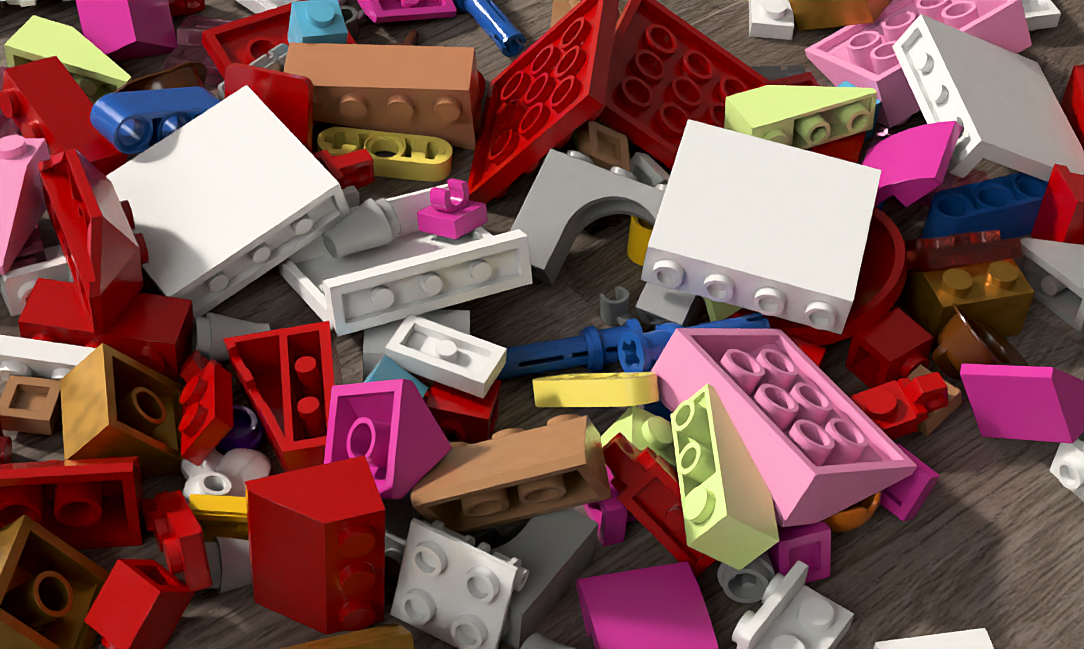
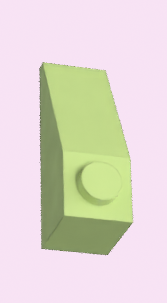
M33 15L4 44L8 68L57 56L93 105L104 95L114 93L127 82L132 81L128 73L74 27Z

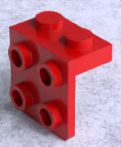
M233 63L227 66L225 69V99L247 85L312 154V81L305 76L241 63Z

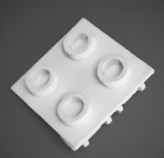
M413 518L410 523L390 615L458 649H498L513 590L521 591L527 581L529 570L521 567V559L516 557L511 559L496 551L490 555V545L485 542L474 547V537L456 533L444 527V523L439 520L431 524L427 521L422 522Z

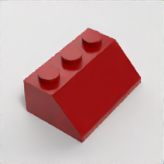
M365 455L245 481L251 582L255 603L326 635L345 630L358 631L371 624L384 621L385 507Z
M139 456L0 463V529L26 514L76 550L143 546V485Z

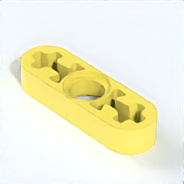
M331 127L322 131L317 138V152L327 150L331 156H340L366 148L374 161V176L436 182L447 178L452 171V147L447 141L438 137ZM389 151L396 155L392 157H378L374 153Z
M656 372L561 374L532 380L536 407H625L649 404L660 400Z

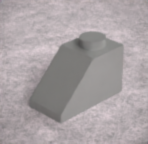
M1025 237L1019 240L1013 260L1035 291L1033 297L1079 333L1083 331L1084 245Z

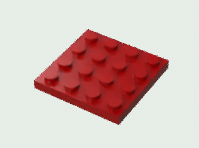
M581 0L489 83L468 180V200L487 204L493 198L500 199L508 191L512 182L523 173L530 174L535 170L542 157L549 152L550 148H561L571 138L575 129L586 120L588 122L595 120L602 113L607 103L605 94L607 81L611 74L610 60L612 49L616 42L614 33L616 21L620 15L618 10L619 0Z
M628 0L615 27L614 38L616 42L612 49L610 60L611 74L607 81L605 94L607 103L597 119L615 131L626 135L632 144L649 153L672 171L688 119L724 128L726 97L758 88L762 83L769 80L658 1Z

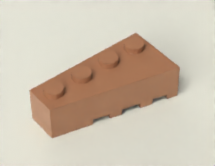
M289 43L284 72L305 76L312 81L313 120L357 129L438 137L447 141L451 146L475 150L482 110L475 47Z

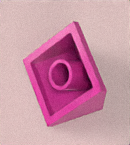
M75 0L83 36L114 62L179 51L168 0Z
M961 365L960 375L982 437L1073 443L1083 433L1084 380L1054 367Z
M395 379L332 386L324 464L365 455L382 500L402 499L452 449L412 380Z

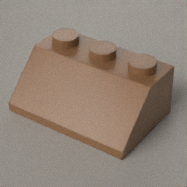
M564 414L548 420L547 426L527 431L521 428L500 430L492 435L491 440L475 444L452 442L450 443L452 449L412 488L411 492L412 507L431 524L439 520L444 523V527L459 534L470 533L612 498L600 433L587 415L580 417L576 414Z

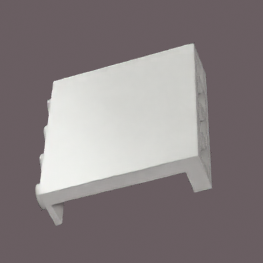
M922 14L892 46L927 124L956 121L962 127L948 166L949 173L964 178L985 158L1047 182L1051 176L1054 164L1067 166L1071 173L1084 175V150L1038 62Z
M247 85L106 176L112 182L119 201H129L135 223V230H132L133 234L142 233L145 239L149 263L142 264L141 269L163 296L192 300L194 317L203 316L321 236L324 231L332 228L351 213L339 182Z
M688 119L647 247L640 280L709 298L716 302H724L757 311L764 315L805 324L815 329L842 334L854 300L882 170Z
M448 184L436 186L437 188L449 190ZM432 188L386 199L394 208L401 225L400 234L393 237L391 244L347 254L334 259L328 252L321 235L279 263L278 268L280 275L323 322H330L332 332L338 337L404 319L409 313L419 315L532 284L528 236L520 229L493 236L481 226L458 239L419 231L417 212L431 205L430 190ZM359 206L350 208V211H354Z

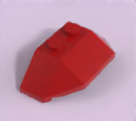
M76 149L66 150L38 163L43 201L94 336L106 334L142 289L141 265L149 263V255L142 233L133 234L132 230H135V223L129 201H119L112 182Z

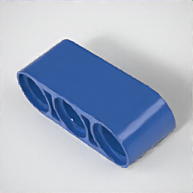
M198 86L110 93L98 99L90 113V121L93 127L122 153L136 154L149 149L220 103L221 100L206 88Z
M1019 172L939 191L931 199L922 231V240L930 249L946 254L1029 235L1034 226L1048 182Z

